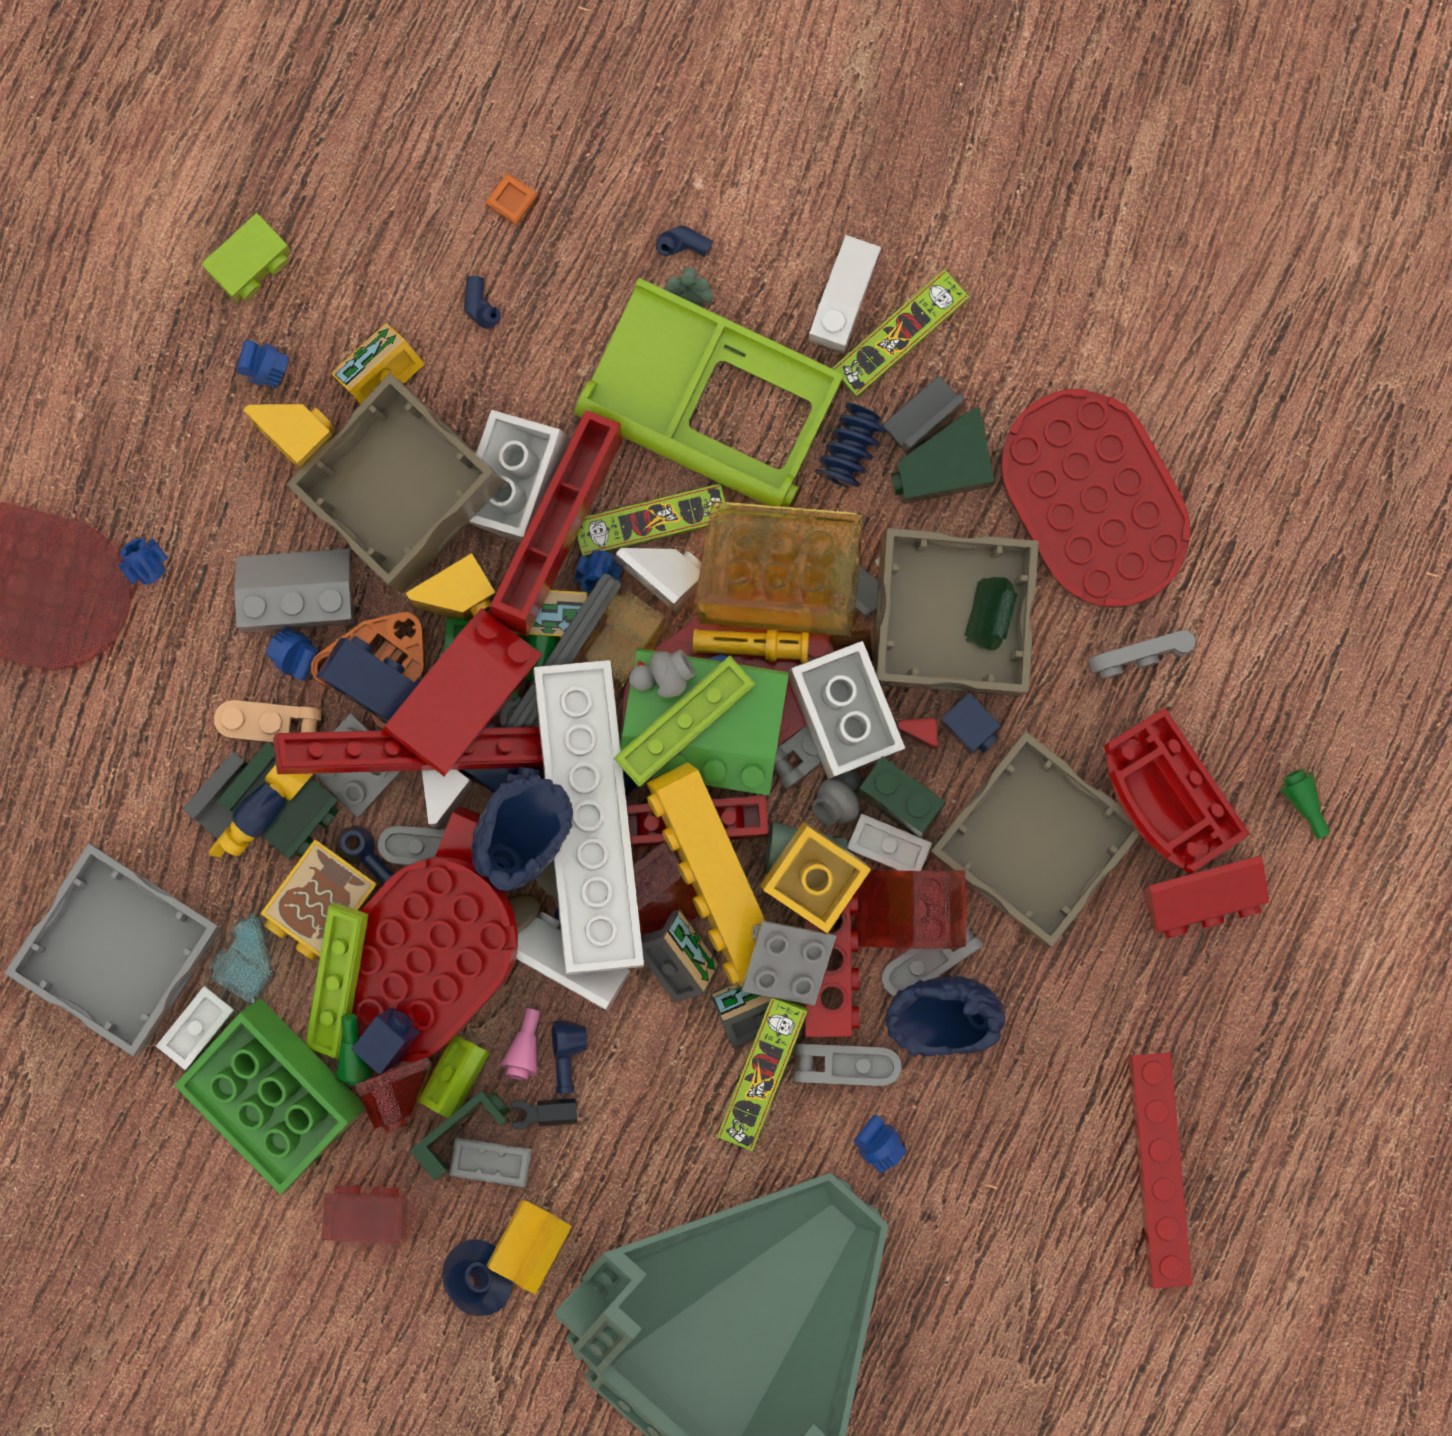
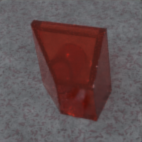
M427 1057L355 1085L374 1129L384 1127L385 1132L389 1133L407 1126L405 1119L414 1116L419 1105L418 1100L436 1068L434 1059Z

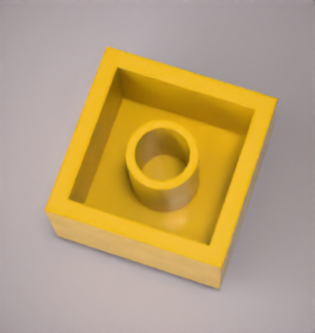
M803 821L760 886L763 891L828 933L871 868L865 862Z

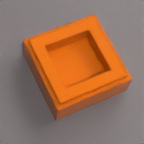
M506 173L485 204L517 226L537 199L538 193L509 173Z

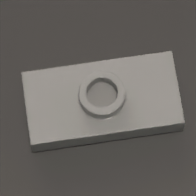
M455 1138L449 1176L526 1188L532 1149Z

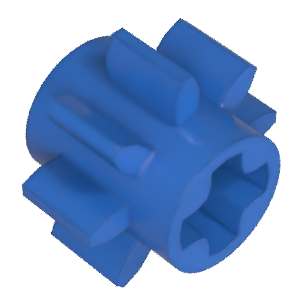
M136 538L128 542L121 550L120 556L123 561L118 563V566L131 584H135L140 580L142 584L148 585L157 581L163 575L165 566L162 562L167 560L168 557L154 538L150 539L147 543L143 538Z
M593 550L589 558L580 556L574 582L581 583L582 590L589 595L604 573L613 576L620 582L623 566L616 565L613 554L606 551Z

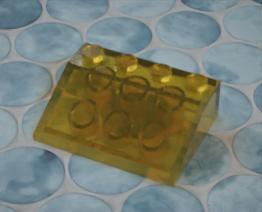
M712 501L694 602L699 622L701 624L851 636L857 599L863 513Z

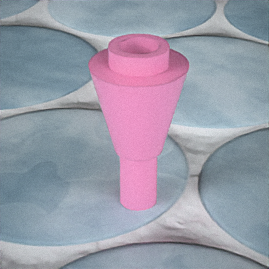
M526 1008L521 1030L515 1036L500 1064V1067L506 1070L505 1076L515 1080L527 1081L528 1076L537 1075V1037L535 1033L540 1011Z

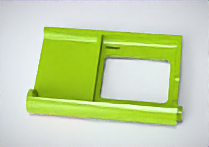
M639 278L592 380L587 382L579 397L574 415L582 418L585 410L618 422L621 424V437L780 511L783 505L790 507L799 487L793 485L840 387L844 374ZM719 362L729 363L811 403L812 409L783 468H773L690 428L689 421L715 366Z

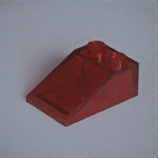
M871 869L857 889L858 914H855V929H858V946L912 949H954L966 947L965 870Z

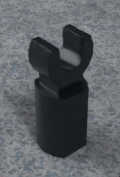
M576 1098L538 1100L537 1106H531L528 1102L522 1100L510 1103L511 1108H523L527 1114L523 1122L512 1123V1128L525 1129L532 1122H538L539 1127L578 1124Z

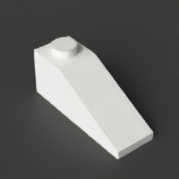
M845 235L809 333V342L843 354L845 353L881 250L880 246Z

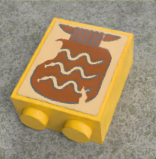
M315 839L260 914L268 919L264 924L266 928L282 939L286 933L299 942L295 949L314 961L321 954L328 906L338 903L361 911L380 886Z

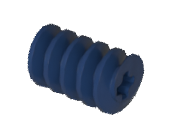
M847 402L845 408L851 415L844 414L839 418L840 424L845 429L835 428L832 435L838 442H828L826 445L827 451L832 456L823 455L819 460L826 470L815 469L814 472L838 485L859 488L860 483L853 477V474H866L867 470L859 462L861 459H873V456L866 450V447H879L880 443L872 436L873 432L885 433L886 428L879 423L880 417L865 407Z

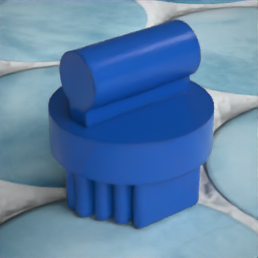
M246 340L242 345L236 371L240 375L248 376V381L255 385L262 386L265 384L277 388L286 372L289 357L277 352V348L268 343H263L260 347L256 342Z
M283 628L282 631L273 636L266 650V654L274 662L278 670L285 675H293L296 679L302 681L307 680L311 670V663L318 653V649L313 646L309 638L302 633H295L289 628Z
M873 1115L854 1139L855 1145L859 1148V1155L867 1164H872L878 1172H884L897 1165L907 1152L900 1141L898 1132L891 1125L885 1126L883 1119L877 1115Z

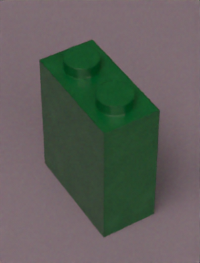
M883 756L862 783L857 794L910 834L921 838L945 803L944 800Z

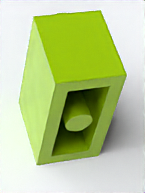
M256 213L201 264L214 281L237 303L242 298L246 301L254 296L261 288L259 282L269 273L275 275L281 271L289 262L287 256L291 254V251L281 237Z

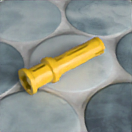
M771 628V630L767 629V633L694 629L693 653L765 656V660H769V662H775L777 659L800 660L804 664L808 662L809 630L803 629L802 633L778 632L777 628Z

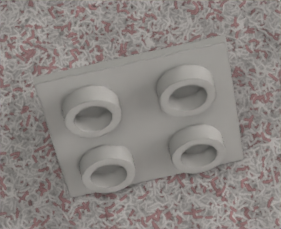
M351 712L334 732L370 730ZM404 771L315 773V775L359 818L391 781L398 779Z
M763 920L761 925L755 924L752 929V939L756 940L741 991L815 1005L836 935Z

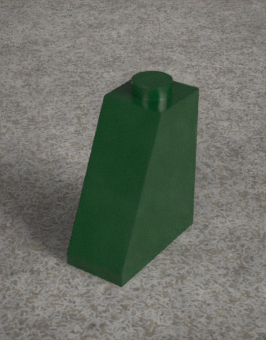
M980 407L971 409L897 462V472L891 473L894 494L895 496L902 494L903 504L993 487L995 480Z

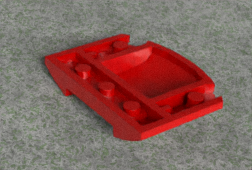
M1165 707L1104 745L1110 781L1122 810L1147 844L1169 862L1192 874L1250 835Z

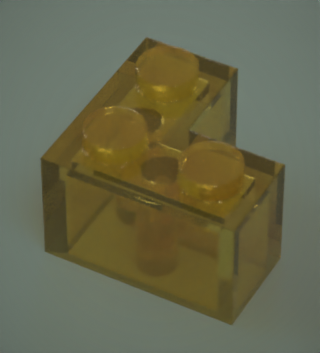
M628 590L623 597L616 595L604 611V614H606L605 618L607 619L605 621V629L602 633L595 630L583 647L588 652L584 657L586 662L611 660L612 679L622 687L628 681L629 674L633 669L636 649L650 650L667 626L664 615Z

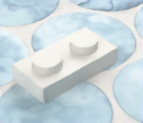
M861 813L847 850L917 879L932 843Z
M204 986L158 1042L156 1047L184 1070H188L235 1012V1009Z

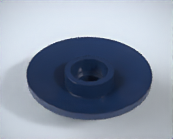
M467 1240L456 1245L447 1255L442 1272L444 1287L451 1301L460 1310L473 1316H487L499 1311L507 1303L513 1281L487 1267V1263L496 1247L483 1240ZM469 1275L474 1279V1286L469 1281Z

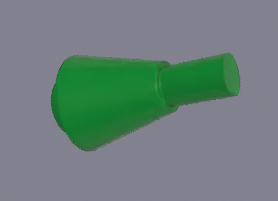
M1302 768L1284 776L1282 779L1285 784L1280 786L1279 790L1298 812L1307 819L1316 839L1328 835L1330 830L1320 812L1321 806L1314 773H1305Z
M345 1014L341 1017L343 1039L341 1041L336 1078L344 1081L347 1085H361L374 1074V1070L351 1050L360 1038L357 1016L355 1014Z

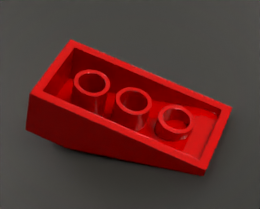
M481 608L384 726L383 730L445 777L530 676L542 654Z

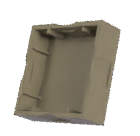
M389 373L353 412L343 429L334 438L322 445L286 485L323 521L334 527L347 540L351 549L389 586L403 593L498 492L506 481L404 383Z
M887 528L881 534L872 666L880 685L1022 697L1029 693L1032 651L1030 612L1036 590L1039 541L989 536L959 538L941 532Z
M1025 731L966 808H964L930 851L929 855L1050 949L1085 906L1087 900L1108 873L1114 869L1140 835L1116 801L1104 792L1085 783L1065 761Z

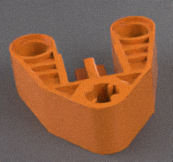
M400 612L363 621L340 637L351 640L353 636H356L372 647L375 646L380 638H383L385 641L374 654L375 657L381 661L388 657L397 662L404 654L407 658L401 665L405 668L403 675L413 682L417 678L423 679L425 676V632L422 623L414 614ZM410 623L415 624V626L411 627L415 633L412 638L404 636L402 639L397 638V636L401 635L398 631V627L401 624L406 627ZM339 639L319 652L311 663V671L314 678L327 688L332 687L318 679L316 675ZM372 714L374 722L383 730L386 724Z

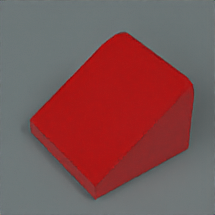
M934 718L899 720L897 728L900 733L933 750H937V726Z

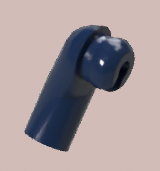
M678 226L658 236L656 249L663 256H670L690 249L705 258L713 244V240L687 226Z
M467 276L464 311L478 326L491 329L500 322L501 312L483 298L485 278Z

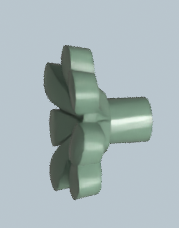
M685 268L682 278L671 277L667 281L666 291L700 307L704 306L703 302L709 303L713 300V292L709 288L708 280L697 278L698 272L694 268Z

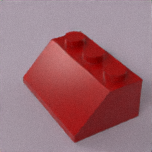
M1261 855L1153 884L1142 890L1154 934L1164 932L1166 939L1188 933L1186 926L1201 922L1203 929L1225 923L1223 915L1238 912L1239 918L1262 913L1260 905L1269 902Z

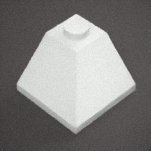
M620 548L616 553L618 564L622 565L629 574L675 613L705 579V574L701 571L704 565L689 551L682 555L676 549Z

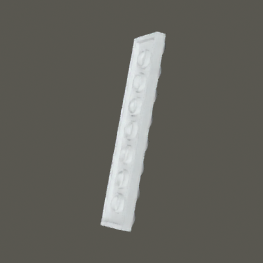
M611 660L534 667L533 675L544 778L553 781V784L563 787L570 797L573 808V819L571 821L573 826L566 840L562 843L560 851L553 859L565 974L643 967L644 960L623 769L614 760V757L621 751Z

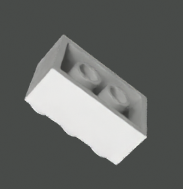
M863 641L788 671V679L828 779L877 761L882 756L887 757L905 749Z

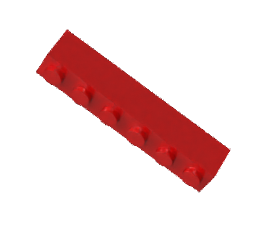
M585 410L490 605L491 615L510 630L528 637L622 442L620 423Z
M1171 1052L1128 1056L1149 1287L1155 1289L1191 1286L1192 1277Z

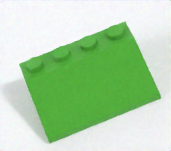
M637 648L633 668L637 666V661H642L645 665L650 666L651 656L659 651ZM687 656L696 676L687 681L686 688L681 695L672 698L659 696V685L657 682L647 691H638L630 684L620 751L722 662ZM738 664L756 686L653 777H659L688 762L699 770L703 782L707 786L770 795L789 672Z
M261 998L241 1011L174 1085L280 1195L367 1109V1106L341 1080L336 1078V1075Z

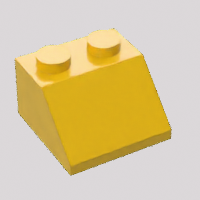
M303 404L247 405L243 409L250 421L299 470L322 445L334 438L331 434L335 430L331 425L332 423L316 407L311 412Z
M471 553L409 590L406 594L415 609L447 617L472 619L481 608L491 615L490 605L496 592Z

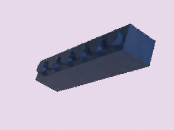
M353 636L351 640L340 638L316 677L388 723L422 679L417 678L413 682L403 675L405 668L388 657L381 661L371 654L373 647L356 636ZM489 723V725H488L486 728H496V727L493 726V725H491V724ZM518 768L463 769L459 771L494 793L501 783H507L510 772L518 773Z

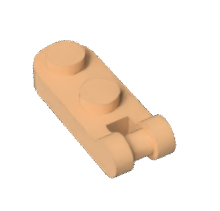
M231 700L222 703L216 709L214 725L217 731L226 738L274 744L273 738L275 733H290L292 719L302 720L301 732H316L317 721H321L322 709Z

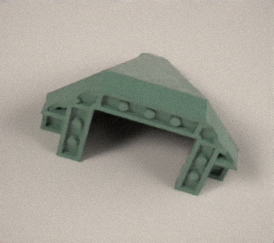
M828 1173L602 1253L583 1275V1281L559 1306L554 1315L558 1322H561L570 1330L566 1339L576 1359L580 1361L585 1360L589 1368L585 1374L589 1385L645 1436H846L889 1224L882 1219L880 1212L875 1207L865 1204L857 1197L846 1181L836 1178L832 1173Z

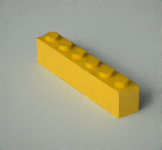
M687 762L647 782L652 794L647 797V800L657 818L662 816L667 829L663 830L662 833L671 851L677 850L682 862L677 864L683 880L687 885L692 883L697 896L692 898L699 915L702 918H708L712 929L707 931L716 951L722 950L727 962L722 964L727 978L732 985L737 983L742 987L756 940L752 939V929L755 924L761 925L762 920L765 921L699 770Z

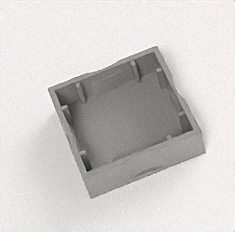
M88 843L58 889L57 896L49 912L32 929L4 974L49 1003L60 1006L83 1021L88 1028L130 1055L140 1057L223 928L102 850Z

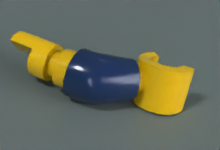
M275 765L265 777V782L269 785L261 784L240 804L233 813V821L230 826L225 829L209 849V855L221 858L226 852L234 856L241 855L254 838L261 837L271 826L286 804L284 798L290 801L313 774L277 775Z

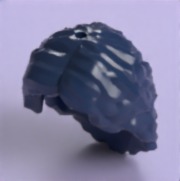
M532 775L530 778L527 776L517 777L507 783L503 782L500 784V787L487 802L485 811L480 815L477 826L473 831L472 861L473 867L478 874L488 877L492 885L501 891H513L521 888L542 874L544 869L550 865L560 851L562 843L566 840L573 826L571 822L573 819L572 802L563 787L553 784V781L550 779H540L538 775Z
M947 976L946 978H933L926 981L919 980L914 985L899 990L892 998V1003L886 1010L888 1036L894 1039L900 1048L907 1049L910 1056L919 1054L931 1057L935 1055L943 1056L953 1053L967 1054L984 1051L1000 1040V1031L1004 1027L1006 1018L1004 1006L992 990L974 978L969 979L963 976Z

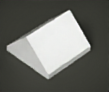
M436 770L422 771L428 824L433 829H442L450 819L452 812L463 802L474 785L457 770H450L445 777Z

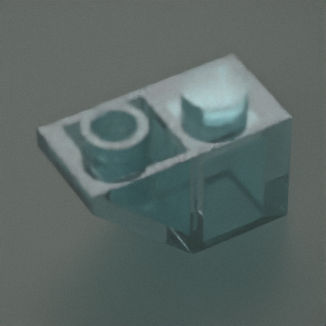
M251 914L248 919L242 917L231 933V936L235 938L227 952L222 949L210 969L215 971L210 979L251 1004L256 1001L274 973L263 920L255 914Z

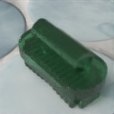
M1004 577L982 578L981 581L977 582L978 586L976 587L977 591H975L974 605L972 606L973 609L971 610L970 618L968 619L969 623H967L968 627H966L964 635L967 636V642L976 644L983 650H996L1000 647L1002 641L1007 638L1018 593L1014 592L1012 583Z

